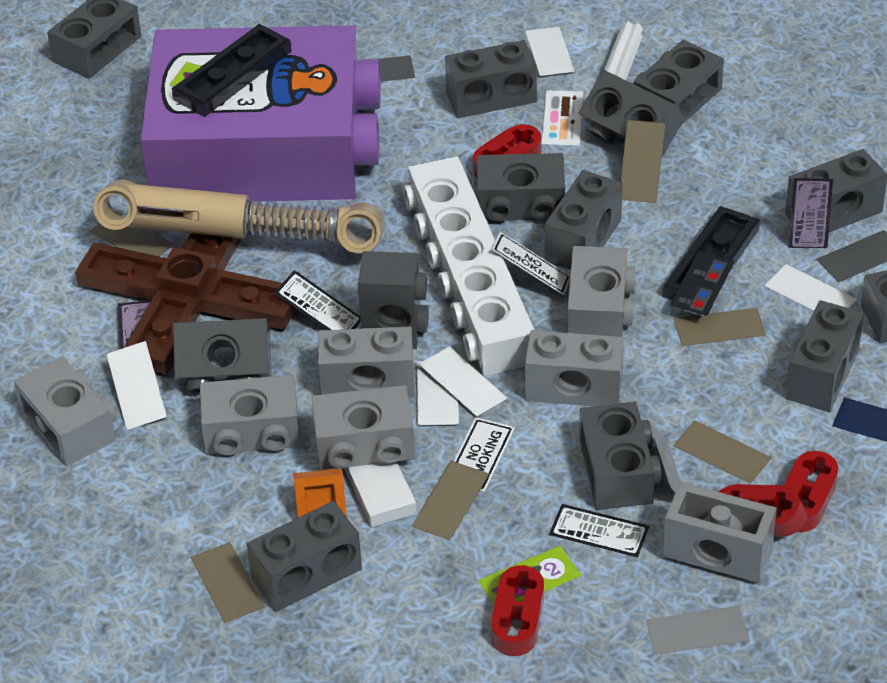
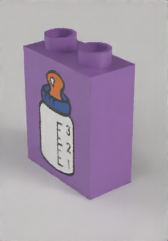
M356 25L267 27L290 39L292 51L206 117H203L174 101L171 89L174 86L169 84L186 62L200 66L204 65L252 28L155 30L140 140L147 185L249 195L250 201L356 199L357 166L379 165L378 114H359V110L381 109L380 60L358 59Z

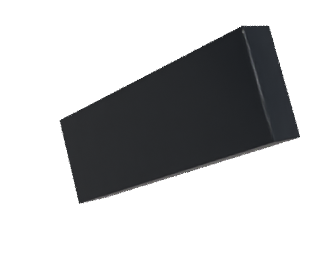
M261 24L256 25L171 88L173 100L206 117L292 51L291 40Z
M719 206L664 284L662 297L673 300L697 252L733 260L735 262L734 267L758 232L760 219Z

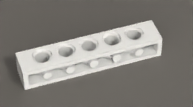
M456 156L409 166V185L403 186L405 205L408 211L415 210L416 212L414 221L419 239H427L428 241L426 243V251L431 268H439L440 270L438 280L444 299H452L451 314L455 328L457 330L464 329L466 333L463 339L469 361L477 360L483 376L525 367L530 330H534L503 257L491 250L495 239L459 157Z

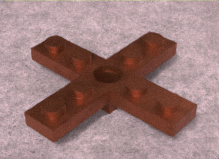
M190 233L183 247H173L167 258L93 242L76 270L78 285L151 300L124 348L146 341L154 372L167 374L174 361L173 323L196 322L200 313L205 312L237 320L267 318L270 327L285 330L296 308L274 293L282 284L281 282L225 271L242 238Z

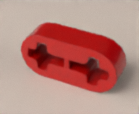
M526 124L514 125L503 131L474 152V176L477 178V155L541 154V132L536 127Z
M808 451L801 454L795 461L784 486L794 489L801 499L808 501L806 507L807 520L798 531L800 533L808 532L817 527L836 488L839 467L837 461L825 452ZM814 471L821 472L817 476L815 483L808 482V475L811 476ZM789 504L784 505L783 510H791ZM778 512L777 517H780L782 512Z
M734 484L728 485L719 491L720 493L776 507V513L782 512L781 516L776 518L774 536L777 537L790 536L798 532L807 520V509L798 493L788 486ZM789 504L791 510H783L784 505Z
M526 565L513 566L503 572L499 579L491 629L492 644L496 650L504 655L521 656L527 654L534 648L537 642L544 604V578L533 567ZM519 586L528 587L525 591L523 602L515 601V593L518 591ZM512 620H521V630H519L517 636L508 635V632L511 630Z

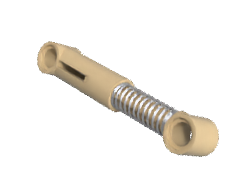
M125 179L115 180L108 184L97 194L93 203V212L97 221L105 228L111 230L131 227L245 238L250 230L252 235L258 231L260 236L266 232L267 236H271L274 233L275 237H278L281 233L284 238L289 234L292 239L297 235L300 240L303 236L307 240H310L313 236L315 241L319 237H321L323 242L329 240L332 243L334 241L336 245L343 246L346 250L356 254L374 249L385 227L384 217L380 210L374 205L365 202L355 203L350 207L340 206V209L330 208L329 211H325L324 207L321 208V211H318L316 206L313 207V210H309L308 205L305 209H301L300 204L297 208H293L292 204L287 208L284 203L281 207H278L276 202L274 206H270L269 202L266 205H262L261 201L258 202V205H255L253 200H249V195L139 185ZM117 194L126 199L129 206L127 214L121 215L112 210L109 203L110 195ZM355 218L366 219L372 226V234L368 237H357L350 230V221Z

